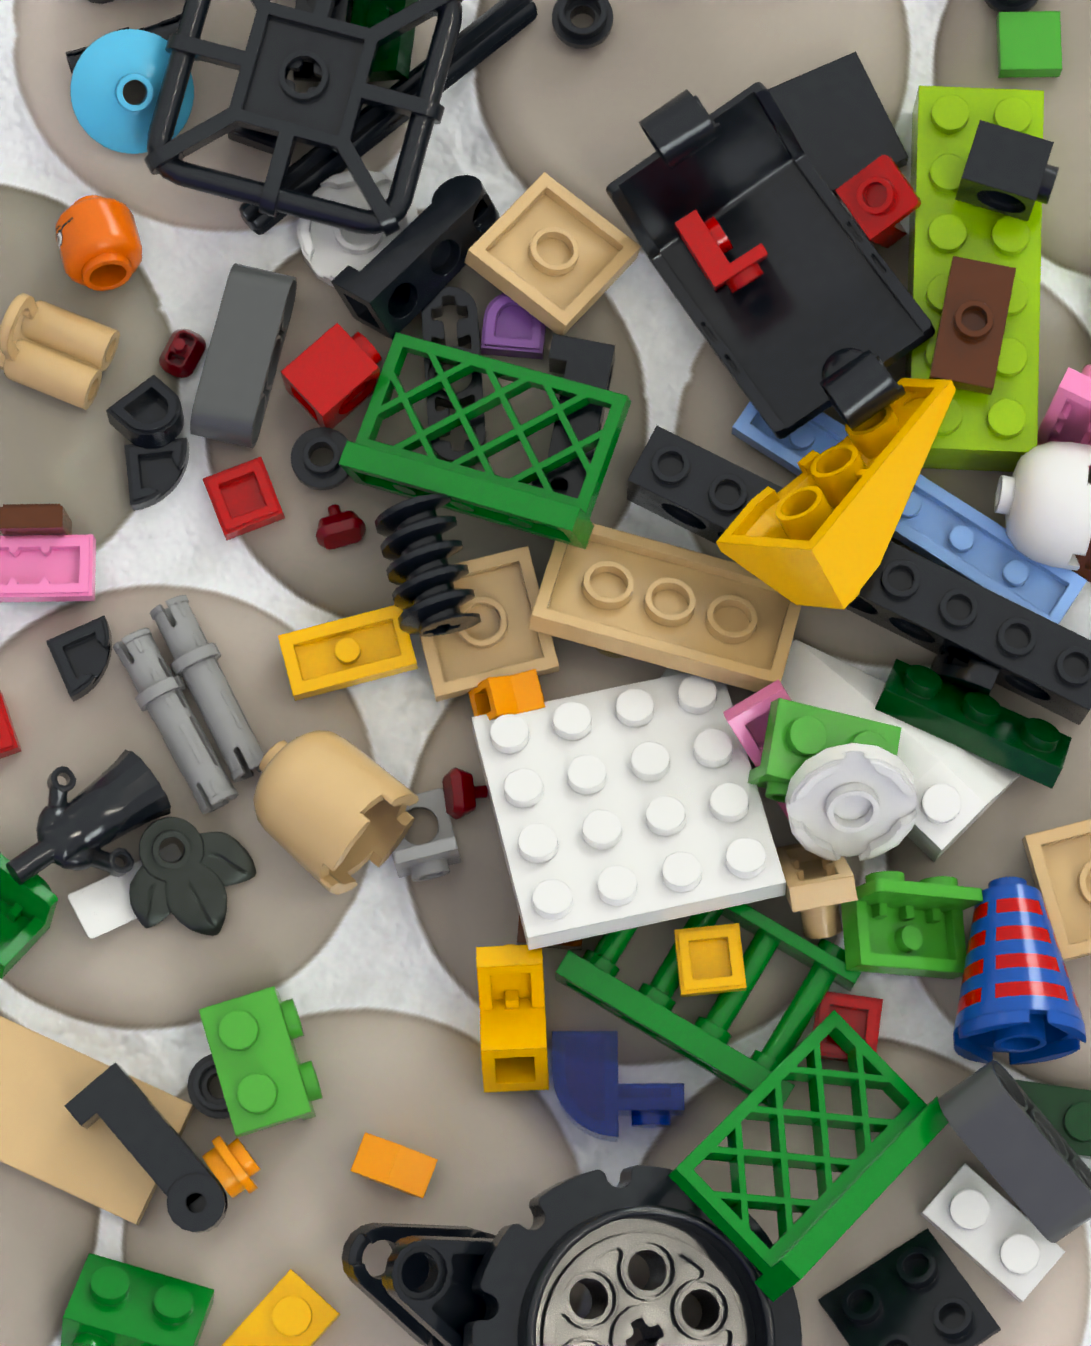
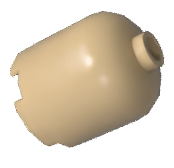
M316 730L298 736L289 743L285 740L280 741L269 749L260 762L259 769L262 771V774L259 777L253 798L258 822L303 868L333 894L339 895L355 888L358 883L351 875L357 872L369 860L377 867H380L402 842L415 818L406 811L407 805L410 807L419 801L418 796L350 741L331 731Z

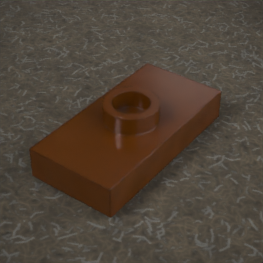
M953 256L929 379L952 380L957 389L991 395L995 383L1016 268Z

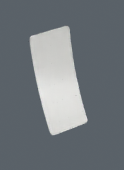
M174 843L159 850L161 858L166 861H176L182 856L178 846ZM141 860L134 863L133 868L123 876L109 875L68 895V900L89 938H96L137 919L130 904L129 888L132 879L142 866Z

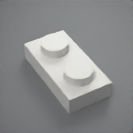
M966 1163L958 1169L920 1213L1019 1302H1023L1066 1252L1058 1244L1047 1240L1024 1214Z

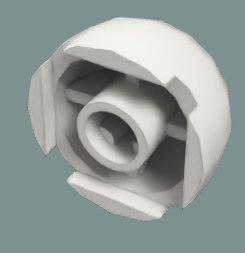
M1050 441L1037 445L1020 457L1012 477L1000 476L995 494L994 512L1005 514L1008 538L1014 548L1029 559L1051 567L1075 571L1080 568L1075 555L1085 556L1091 539V483H1088L1089 466H1091V445Z

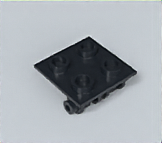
M928 1228L818 1300L849 1346H978L1001 1331L999 1325Z

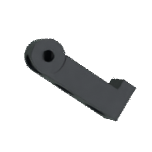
M461 175L444 182L434 192L432 204L361 271L348 265L331 281L354 319L393 340L395 333H400L466 265L464 262L468 249L500 218L499 212L483 184L475 176Z
M553 334L548 357L549 372L564 374L565 379L609 390L615 363V345ZM560 395L559 401L563 403L571 398ZM590 403L567 416L579 441L601 430L606 407ZM560 420L554 423L548 458L572 446ZM595 449L586 453L590 463ZM578 457L549 472L546 476L554 492L578 498L587 473ZM539 478L532 481V486L543 488Z
M115 1062L64 1105L77 1122L86 1129L100 1118L106 1123L167 1196L168 1213L172 1221L181 1229L194 1233L209 1232L216 1228L225 1218L228 1200L222 1185L119 1064Z

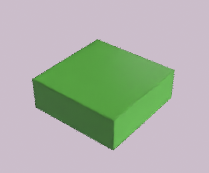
M1060 11L998 12L996 19L998 78L1060 77L1062 71Z

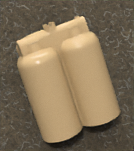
M22 293L16 296L10 303L0 325V369L4 370L5 376L14 382L87 410L93 403L99 390L102 372L108 368L115 355L120 332L45 301H35L34 297Z

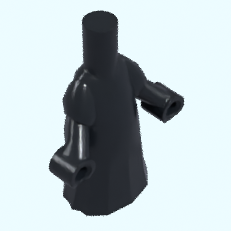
M125 749L105 772L69 803L67 802V793L76 784L73 772L68 767L61 766L49 775L47 779V786L49 788L48 805L41 811L36 828L38 842L6 863L8 872L19 885H22L52 863L73 871L87 870L89 867L105 870L110 875L116 877L125 875L133 868L134 860L126 849L117 848L110 853L101 850V848L130 831L171 813V805L166 793L139 756L133 751ZM57 777H64L66 779V785H60L57 781ZM116 857H119L124 861L123 867H119L116 865Z

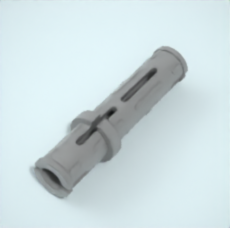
M180 595L165 601L168 608L164 609L159 604L150 611L152 619L155 620L174 658L170 666L175 676L180 675L181 678H184L231 772L233 781L239 782L254 776L252 770L257 769L258 772H261L259 765L264 757V753L217 662L221 654L216 644L207 642L188 604L187 596Z
M149 628L137 630L122 638V641L115 643L113 649L128 671L138 692L135 700L141 711L148 710L152 720L156 723L166 746L191 788L202 814H207L228 804V799H235L239 794L233 787L229 777L225 774L216 753L183 694V691L186 689L180 675L173 676L169 666H167L158 650L159 648Z

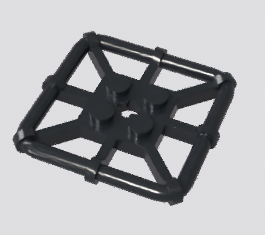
M185 0L177 32L169 34L165 50L170 53V57L148 131V155L144 161L151 174H160L164 179L182 187L258 206L260 214L276 217L277 212L355 233L378 234L384 232L386 237L400 230L398 223L405 218L412 204L434 124L441 123L445 108L440 104V100L461 28V2L463 0H418L371 28L331 18L336 0H316L313 13L273 3L270 0H250L256 10L245 51L200 39L211 0ZM438 16L416 96L369 84L379 47L428 19ZM194 61H204L238 70L239 75L230 107L172 139ZM304 62L314 64V74L322 78L320 84L317 87H309L306 93L296 92L295 83L287 79L289 71H300ZM363 104L410 117L386 201L352 144ZM239 126L278 137L265 183L183 161L184 157ZM296 142L338 152L371 210L284 188Z

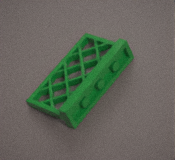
M396 332L355 443L351 441L346 442L339 465L356 483L407 498L430 494H444L450 496L452 501L442 506V508L586 549L594 528L590 517L631 405V400L627 395ZM410 353L430 359L438 376L406 392L399 375L407 354ZM441 362L454 365V367L445 371ZM474 371L488 375L495 392L463 408L452 383ZM498 378L512 381V383L502 387ZM532 387L546 391L554 408L521 425L509 399ZM444 388L456 413L424 429L412 404ZM395 389L398 394V397L391 400L393 391ZM556 394L570 397L571 399L560 403ZM590 403L609 408L610 410L603 429L579 441L567 416ZM502 404L514 429L481 445L470 420ZM405 409L416 434L394 446L375 441L382 421ZM560 420L572 446L539 462L527 437ZM463 425L474 450L452 462L438 459L430 441ZM520 441L532 467L509 479L497 476L488 457ZM423 446L427 455L413 452V450ZM595 449L590 463L586 453ZM579 457L587 473L579 497L574 498L554 492L546 474ZM481 462L485 472L470 467ZM539 478L543 488L529 485V483Z
M834 1010L668 1176L762 1273L754 1283L774 1302L808 1273L949 1122L940 1108L937 1096L926 1104ZM827 1035L847 1054L849 1072L822 1069L820 1042ZM806 1057L807 1067H798L797 1065ZM782 1080L808 1082L811 1111L783 1108ZM824 1084L848 1086L851 1088L853 1115L826 1113ZM866 1088L882 1090L901 1111L893 1119L869 1117ZM767 1096L768 1107L758 1106ZM744 1119L769 1122L771 1151L743 1149L741 1122ZM784 1123L812 1126L815 1155L787 1153ZM828 1128L855 1130L857 1151L855 1159L830 1157ZM870 1132H878L879 1134L871 1141ZM727 1137L728 1147L718 1146ZM703 1160L729 1162L732 1192L713 1191L694 1169ZM745 1164L773 1166L775 1196L747 1194ZM788 1168L816 1170L818 1198L816 1200L791 1198ZM832 1172H841L832 1182ZM748 1209L777 1211L779 1239L770 1248L750 1229ZM792 1213H803L793 1223Z

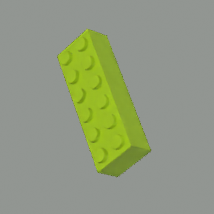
M919 86L912 112L910 185L920 198L921 205L909 215L907 291L930 319L935 328V334L906 354L905 378L929 379L953 256L1016 268L993 391L991 395L956 388L922 468L1014 472L1020 457L1037 446L1042 203L1035 201L1027 222L958 201L955 198L980 120L1043 139L1044 90Z

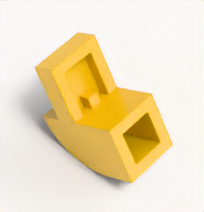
M513 944L476 947L484 1093L549 1090L542 948L528 950L527 945Z

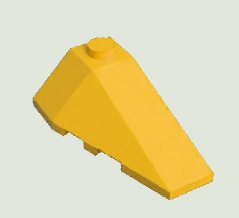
M900 379L897 384L899 386L902 384L906 391L905 395L854 430H851L845 424V431L848 436L836 446L825 450L821 454L812 450L798 461L797 464L802 473L776 493L774 489L767 486L752 498L716 541L720 551L795 605L844 610L859 595L861 588L876 571L883 559L955 394L956 388L952 380Z

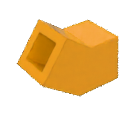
M536 669L509 676L488 677L478 683V687L468 692L474 716L487 714L489 720L496 719L505 714L515 715L545 708V700Z
M365 1132L350 1171L413 1197L423 1198L438 1160Z

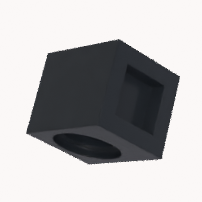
M980 120L955 200L1028 222L1035 201L1048 204L1059 167L1047 164L1054 142Z

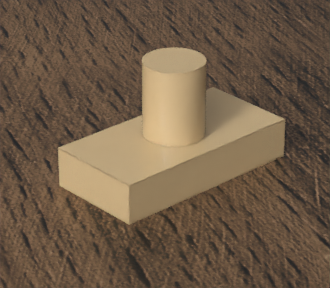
M800 843L776 847L786 880L785 896L792 912L800 911L804 936L810 939H823L839 934L842 931L839 904L858 900L854 874L845 857L841 856L836 861L825 860L805 850Z

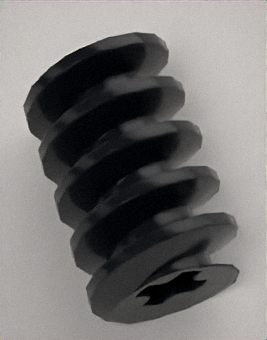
M444 494L422 495L404 500L382 512L375 520L377 533L387 537L380 546L384 558L394 561L386 570L389 582L400 585L392 594L394 604L401 609H406L398 618L400 629L406 633L419 634L424 637L459 632L481 622L480 614L460 613L459 607L475 598L473 589L454 588L453 582L469 574L468 565L448 563L447 558L463 550L461 540L442 539L443 533L457 526L456 516H438L436 514L437 509L452 501L450 496Z

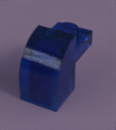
M552 1031V1077L555 1095L566 1117L584 1133L600 1140L618 1142V1116H631V1126L641 1128L671 1126V1116H683L685 1110L684 1083L618 1084V1031Z

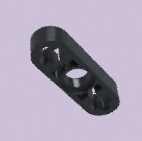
M453 286L444 287L421 311L423 340L446 346L444 324L440 320H433V318L443 316V306L454 305L458 315L468 317L457 321L458 346L449 347L481 355L478 311L474 299L461 288ZM471 344V349L463 348V346ZM424 357L425 381L436 377L437 372L431 360ZM475 371L471 373L472 380L469 386L463 391L456 393L463 408L483 398L482 373ZM442 389L426 397L428 427L450 416L449 409H454L446 391ZM437 406H442L446 408L439 412L436 411ZM483 413L470 420L481 445L486 444L485 414ZM451 431L443 434L440 437H446L450 435ZM440 437L430 441L438 459L452 462L474 450L469 439L465 440L464 450L452 451L450 441H440Z

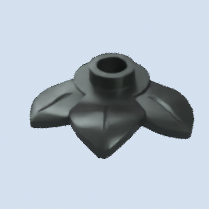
M163 817L152 822L144 830L140 838L139 857L142 866L130 883V904L134 914L145 928L157 925L172 913L180 923L192 931L211 936L218 935L227 912V893L224 886L250 880L255 877L256 868L247 850L227 833H199L190 822L182 818ZM175 837L183 843V854L176 861H166L159 854L160 844L166 838Z

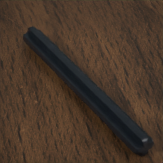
M500 0L459 33L443 92L536 19L538 15L537 7L533 0ZM426 59L409 72V79L399 80L389 89L416 96ZM370 105L364 107L361 110L352 141L359 156L362 157L410 119V117ZM314 147L289 166L284 188L312 195L314 191L321 187L320 184L334 174L343 172L347 167L338 152ZM246 203L241 204L239 208L244 222L258 235L264 234L288 215L277 212L276 217L267 216L259 213L258 206Z

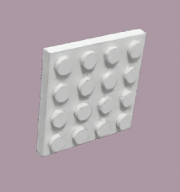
M681 673L544 702L545 708L515 715L505 714L493 720H489L487 714L471 717L473 734L528 950L785 895L786 880L757 784L748 783L749 772L752 768L747 752L723 713L733 707L726 684L688 673Z

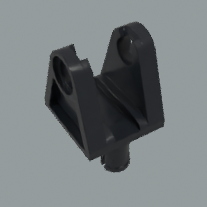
M369 1223L353 1231L345 1242L341 1257L343 1270L357 1288L419 1344L423 1346H464L465 1324L471 1321L482 1320L486 1314V1303L481 1296L474 1294L472 1283L481 1260L496 1235L467 1226ZM386 1240L392 1249V1253L387 1259L385 1272L373 1277L368 1273L365 1264L362 1263L363 1252L368 1244Z

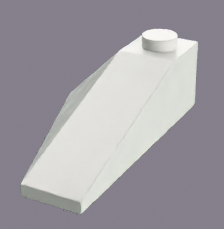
M795 639L791 643L781 683L792 701L902 727L897 756L912 773L918 801L915 808L917 815L914 826L906 836L933 862L1020 776L1016 772L876 710L875 707L884 687V681Z

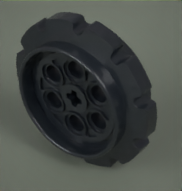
M636 1165L621 1171L617 1187L612 1186L608 1182L605 1173L601 1170L590 1171L561 1181L530 1200L529 1208L533 1214V1224L530 1229H526L520 1224H512L501 1228L483 1256L472 1283L474 1294L481 1296L486 1303V1314L482 1320L471 1321L465 1324L463 1344L464 1346H627L625 1340L632 1337L634 1334L633 1329L639 1328L643 1339L638 1341L635 1346H802V1332L798 1303L793 1286L772 1302L754 1283L762 1273L668 1176L673 1170L655 1166ZM749 1214L750 1229L770 1248L773 1243ZM634 1254L640 1255L649 1267L648 1283L643 1289L636 1287L629 1278L628 1266ZM577 1282L585 1285L592 1297V1307L585 1318L577 1316L570 1305V1292ZM689 1293L697 1298L702 1309L701 1320L694 1329L687 1325L681 1312L682 1302Z

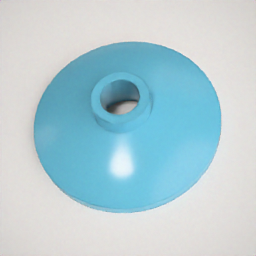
M139 29L113 31L91 43L79 57L70 83L73 111L84 131L102 146L127 154L147 152L148 131L170 57V53L165 50L166 39ZM191 73L172 139L183 129L192 110L194 85ZM131 80L140 81L146 90L144 99L138 104H129L123 97V88Z

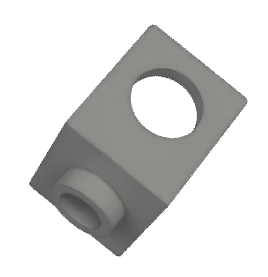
M442 788L418 793L416 795L419 801L410 807L407 805V812L419 808L432 812L438 821V831L430 842L421 845L412 844L403 838L402 842L392 852L399 878L411 875L414 882L431 880L450 873L449 865L461 863L450 815L446 812Z

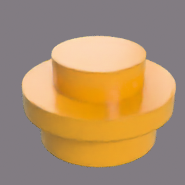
M218 1135L212 1140L215 1147L205 1153L202 1158L232 1198L245 1189L251 1194L258 1188L251 1176L261 1170L259 1165L239 1138H236L227 1145L223 1138Z

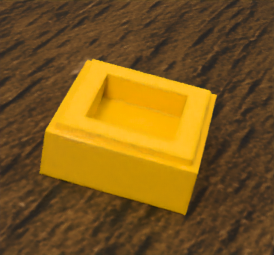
M739 923L674 930L681 997L746 991Z

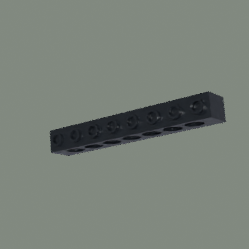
M656 426L628 478L627 500L716 544L719 537L752 498L767 486L774 489L776 493L782 487ZM891 541L879 567L861 588L859 595L845 608L937 655L950 653L954 660L966 666L972 658L987 662L990 666L1000 670L995 681L996 684L1078 725L1081 724L1091 709V640Z

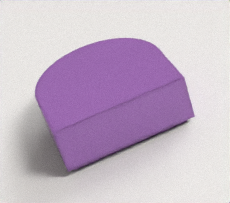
M502 293L495 297L485 310L481 354L543 359L546 326Z

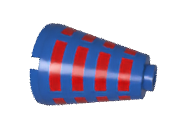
M1002 877L990 881L988 888L982 890L983 902L974 906L953 1031L954 1050L965 1059L986 1064L993 1060V1052L1009 1053L1010 1065L1040 1063L1068 1056L1080 1050V1041L1086 1043V1029L1042 894L1037 888L1028 886L1027 881L1023 878Z

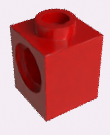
M336 323L280 372L285 388L320 427L333 429L373 394L380 376V369L377 364L382 358L364 335L357 331L350 337Z

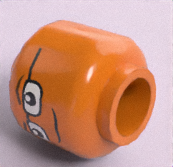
M98 195L82 197L66 209L56 223V241L63 267L67 275L74 282L97 291L112 290L125 284L142 261V245L134 216L126 204Z

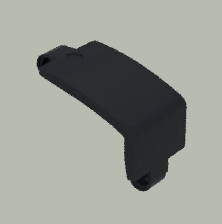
M754 83L711 114H708L697 95L693 96L686 89L639 121L642 130L656 152L611 182L606 187V192L656 271L776 438L783 439L831 406L835 408L850 429L854 430L905 395L906 391L902 384L899 386L886 368L933 337L935 328L807 158L785 117L763 83ZM694 210H697L703 222L714 216L733 246L731 250L724 254L729 263L762 243L768 252V258L759 263L764 274L735 293H731L727 285L714 292L677 233L674 223Z

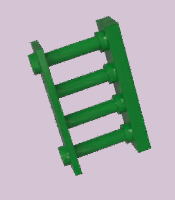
M747 904L691 915L683 929L714 926L722 915L734 923H739L740 927L754 934L753 939L743 954L746 991L720 993L705 1018L698 1016L695 1023L692 1024L672 1012L676 1002L671 998L679 986L675 942L650 984L642 983L638 991L615 978L620 971L616 963L638 927L603 934L594 951L587 949L583 957L568 950L555 972L556 981L746 1095H749L793 1051L832 983L835 982L846 990L851 991L861 974L859 971L846 970L845 950L825 939H820L816 946ZM776 949H779L811 969L762 1052L755 1050L749 1058L728 1045L732 1038L728 1030ZM787 1080L781 1081L783 1105L795 1086ZM767 1096L761 1102L766 1107H768Z

